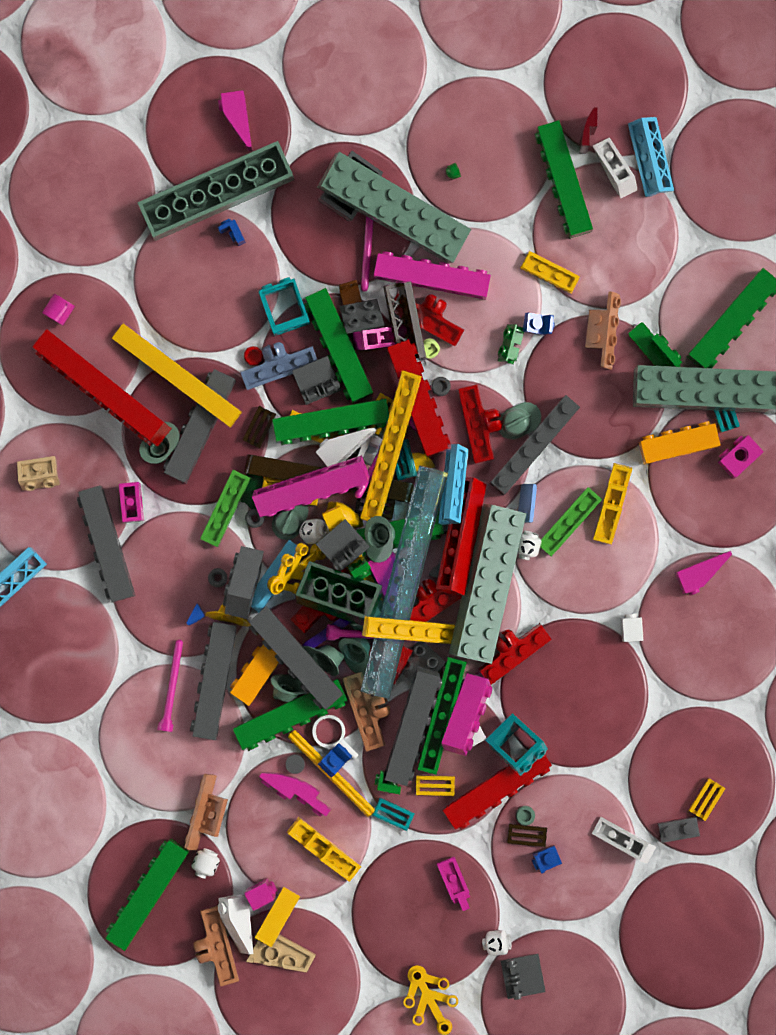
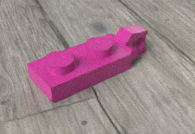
M455 856L437 863L451 900H453L454 904L459 902L462 911L470 909L466 900L470 897V892Z

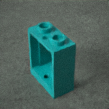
M284 278L279 281L280 284L274 286L272 284L264 285L261 287L262 290L258 291L274 337L310 324L295 278ZM293 287L302 316L275 325L266 296Z
M513 713L485 740L489 747L520 776L528 772L532 764L537 759H541L548 750L544 741ZM520 728L535 744L515 762L500 747Z

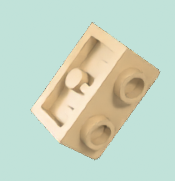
M55 456L17 462L18 482L23 491H33L44 487L52 488L60 485Z

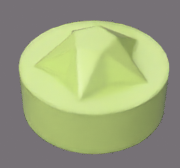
M431 338L425 339L423 341L426 353L425 358L431 359L436 357L440 351L438 343Z

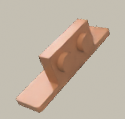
M611 291L608 292L607 310H589L585 348L602 349L601 367L612 370L615 362L614 347L617 343L618 309L621 306L620 295Z
M204 774L200 781V790L195 800V809L190 819V828L185 838L184 849L197 850L202 833L214 837L219 835L228 799L212 794L216 775Z

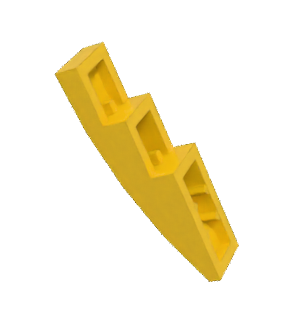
M613 463L593 540L612 545L632 467Z
M300 817L288 829L287 833L347 881L350 882L360 870L361 866Z

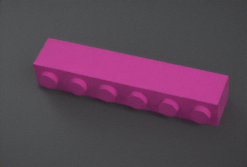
M383 251L382 254L378 253L374 279L394 283L411 281L412 286L483 300L487 298L491 275L487 274L485 270L476 269V272L469 271V268L465 266L453 268L450 267V264L439 262L437 265L432 264L431 260L428 259L416 261L412 260L413 257L407 255L395 257L391 252Z
M361 455L256 489L253 492L252 499L260 517H271L282 510L285 512L290 511L300 504L305 506L319 498L324 500L335 493L343 494L353 487L362 488L369 482L370 475Z

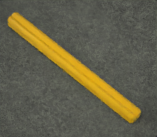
M296 730L289 734L288 738L367 817L374 813V808L338 772L331 778L318 765L323 757Z

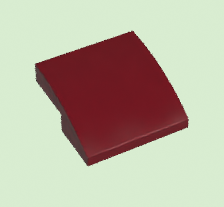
M594 107L587 118L580 138L579 154L587 153L590 146V135L595 134L598 122V107Z

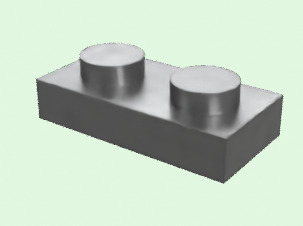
M696 816L658 823L662 843L700 836Z

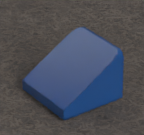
M199 603L196 604L186 622L189 626L206 617Z

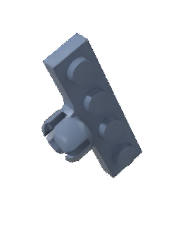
M281 342L273 343L276 355H273L270 345L264 347L262 350L265 359L264 363L241 371L246 389L249 390L293 374L292 370L316 361L317 357L313 346L288 354L285 351L284 345Z

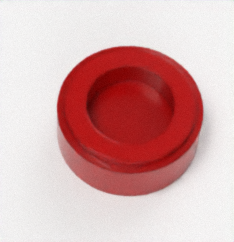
M255 346L247 348L244 352L246 363L250 366L259 365L263 360L262 351Z

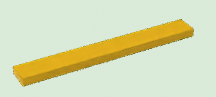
M124 323L112 337L113 340L230 428L242 412Z
M402 371L360 516L362 520L368 521L374 516H382L422 376L407 371Z

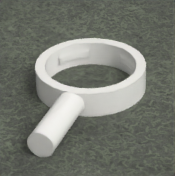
M324 715L317 719L312 729L314 740L325 748L335 747L339 743L352 755L351 758L355 760L359 754L343 740L345 736L343 722L334 715ZM331 718L340 723L342 734L336 743L325 744L318 740L316 727L323 719Z

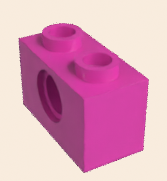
M741 435L733 442L735 446L731 450L727 448L719 455L721 459L718 463L733 479L739 476L764 452L749 435L744 438ZM737 450L744 454L742 461L735 458Z
M141 483L119 484L122 522L144 521Z
M268 878L247 888L244 894L254 911L272 902L276 897L277 888L273 881L269 882Z

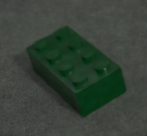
M309 561L295 595L296 603L363 626L365 616L374 617L382 596V585L358 577L354 578L352 575Z

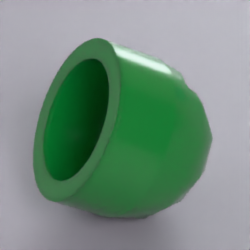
M456 163L449 165L446 169V175L451 179L461 177Z

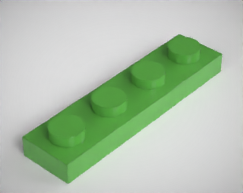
M232 470L200 538L201 540L219 547L249 484L250 477Z
M587 487L543 536L540 548L552 557L602 499Z

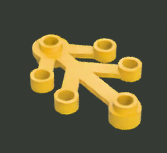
M299 543L295 548L294 557L289 554L282 556L277 576H272L268 580L267 587L269 591L277 595L285 590L296 595L300 584H290L287 582L292 578L302 580L304 572L301 571L307 567L309 561L323 560L326 555L314 544L310 549V555L300 562L301 557L308 553L309 548L307 545Z
M412 966L408 971V980L411 984L403 1003L406 1008H412L415 1005L414 996L419 986L422 995L417 1011L412 1018L413 1023L417 1026L423 1024V1015L428 1003L437 1020V1031L442 1035L449 1034L452 1030V1023L449 1019L443 1017L435 1000L445 1002L450 1007H456L458 1005V998L453 994L447 995L431 990L426 982L435 984L441 990H446L449 987V980L445 977L438 978L427 974L422 966ZM419 972L421 977L419 979L414 978V973ZM442 980L447 982L445 987L440 986ZM455 998L456 1003L450 1004L449 999ZM407 999H412L413 1003L411 1005H407L405 1001ZM420 1016L422 1018L421 1022H416L415 1017ZM443 1024L448 1025V1029L445 1031L441 1029Z

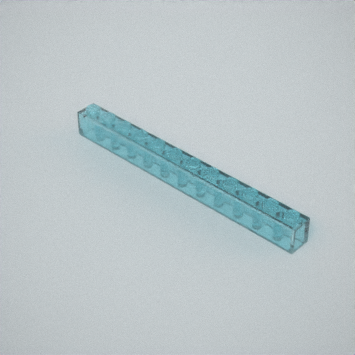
M419 466L380 618L410 620L448 476L446 472ZM374 637L361 692L390 698L404 640Z

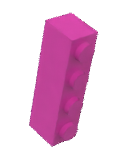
M466 674L441 743L444 750L466 756L468 750L472 749L474 742L472 738L474 733H477L479 730V719L485 713L486 699L490 698L492 694L489 679Z

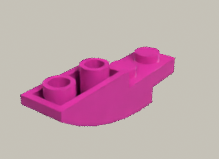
M262 772L259 776L262 778L261 783L268 788L274 787L278 790L276 794L284 800L286 798L291 799L296 794L298 801L304 805L306 803L310 804L313 807L312 811L320 817L322 814L327 816L331 808L316 798L320 791L303 780L274 772Z

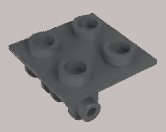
M377 299L340 306L347 334L384 326Z
M328 356L292 370L306 405L341 391Z
M346 519L316 543L333 563V566L340 572L370 547Z
M418 641L411 648L413 652L402 674L412 683L417 667L439 672L446 662L425 642Z
M539 954L501 961L508 999L514 998V1000H518L523 996L546 992Z

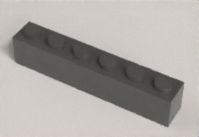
M214 369L212 373H208L205 382L209 388L227 400L236 380ZM198 403L196 407L193 406L188 415L190 420L188 424L183 425L180 431L182 436L173 450L174 453L171 459L167 458L163 466L165 474L186 484L218 420L216 416Z
M565 395L490 484L502 495H505L579 410L580 406Z
M99 485L78 492L80 497H77V502L85 513L82 516L85 526H89L90 533L88 538L90 544H94L96 552H93L96 563H100L101 566L99 575L102 582L105 581L107 586L104 589L107 600L111 599V603L136 596L103 486Z
M267 606L249 621L251 624L250 630L256 636L258 634L261 635L264 639L262 641L264 646L268 650L273 649L277 655L274 657L281 665L285 663L289 667L287 672L294 680L298 678L302 682L300 687L306 694L311 693L315 697L313 702L320 709L323 707L326 710L343 695V692Z
M213 622V626L209 625L207 636L210 637V642L205 645L204 655L207 656L206 663H202L200 673L203 675V681L199 682L197 689L200 698L199 701H195L194 712L197 713L196 720H192L190 727L193 737L217 740L237 630L235 625Z
M420 667L416 668L384 773L386 781L407 786L408 781L413 779L415 770L412 768L414 762L417 763L419 760V745H423L426 736L423 732L425 726L428 727L431 721L430 709H434L437 698L434 696L436 690L439 691L442 685V679H440L438 672Z

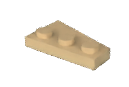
M279 934L271 948L257 941L253 948V954L249 955L246 962L277 966L307 973L316 954Z

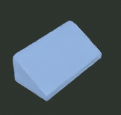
M536 484L521 485L518 511L527 513L525 523L533 522L537 491Z

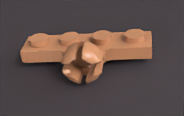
M362 672L342 678L366 752L385 746L386 744L379 726V719L390 714V706L379 708L378 705L388 702L387 698L383 694L370 696Z
M218 906L201 910L200 913L206 937L193 943L195 952H199L195 954L196 959L199 963L213 961L220 987L238 982L237 970L225 925L218 912Z

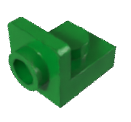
M364 556L347 566L354 578L364 579L372 574L371 567Z
M381 770L380 774H376L374 785L378 786V791L400 795L401 785L390 781L383 782L384 770Z

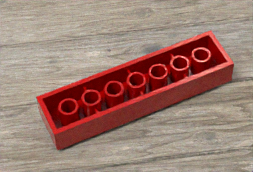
M48 329L44 331L32 346L37 350L35 354L77 388L79 387V390L91 399L95 397L93 401L106 411L110 409L108 413L118 421L122 422L124 420L123 425L135 434L139 432L137 436L151 446L153 443L158 447L172 428Z

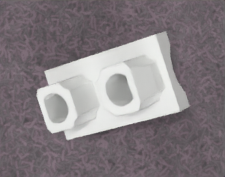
M374 434L359 447L361 449L358 456L362 455L365 465H371L375 458L374 455L367 453L369 446L379 449L382 443V439Z

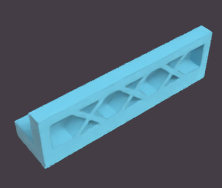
M657 117L640 118L628 123L645 197L674 191ZM648 123H651L653 131L649 129ZM653 142L656 144L657 150L654 148ZM657 160L661 163V168L658 166ZM662 179L665 181V184H666V187H664V188H663Z
M451 444V449L446 451L438 521L441 525L461 523L469 449L459 444Z
M288 540L257 584L251 607L258 613L265 608L274 595L269 591L267 583L272 576H277L282 556L289 554L294 557L297 545L291 540Z
M28 547L0 573V587L3 584H11L10 593L7 596L0 595V597H4L0 601V607L47 565L32 547ZM33 556L41 563L35 570L28 569V561ZM17 571H25V577L21 583L14 582V574Z

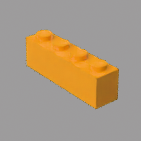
M707 421L699 423L698 428L691 429V426L680 428V432L673 433L672 430L662 432L660 437L654 438V434L642 437L643 441L638 443L644 465L721 446L716 424H710Z
M264 644L261 648L257 646L252 653L254 658L251 663L246 662L241 669L243 674L240 679L235 678L230 688H232V691L230 693L250 706L279 664L278 660L274 657L277 655L273 649L268 650Z

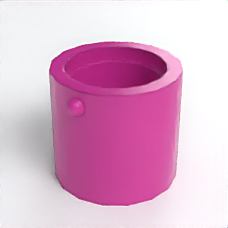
M53 294L42 314L64 326L75 306L60 296Z

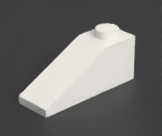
M607 138L593 145V149L620 199L637 191L635 176L612 140Z
M368 428L336 438L325 439L320 443V448L316 453L327 466L343 462L377 430L375 428Z
M600 817L592 832L598 838L644 863H648L656 848L651 843L603 817Z
M238 894L218 898L220 918L239 952L253 954L249 902L246 896Z

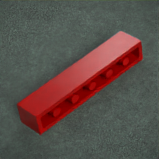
M406 340L387 347L398 381L402 371L422 376L421 373L424 372L421 361L417 362L415 355L418 352L414 343L411 344L410 340ZM422 376L411 417L427 458L447 451L449 449L448 445L451 443L447 433L443 434L441 427L444 424L441 416L436 415L435 409L437 404L435 399L429 396L428 391L431 390L427 379L424 380Z
M474 477L465 478L461 523L449 524L436 585V589L451 595L465 596L487 486L486 483Z
M544 755L541 759H537L532 764L531 769L521 776L507 765L442 808L454 829L459 828L462 830L470 824L469 821L474 817L479 819L485 815V810L489 807L495 808L502 803L501 799L508 796L510 798L518 793L517 789L522 785L527 787L533 783V778L537 775L543 776L550 771L549 767L552 764Z

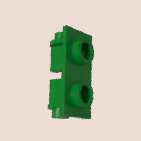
M507 324L503 332V343L498 351L499 362H506L511 365L517 362L520 349L514 347V343L521 345L524 335L523 327L517 326V324Z

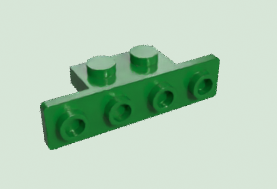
M643 322L628 333V336L654 366L681 367L680 354L675 349L671 350L668 346V340L663 335L659 336L657 333L654 336Z

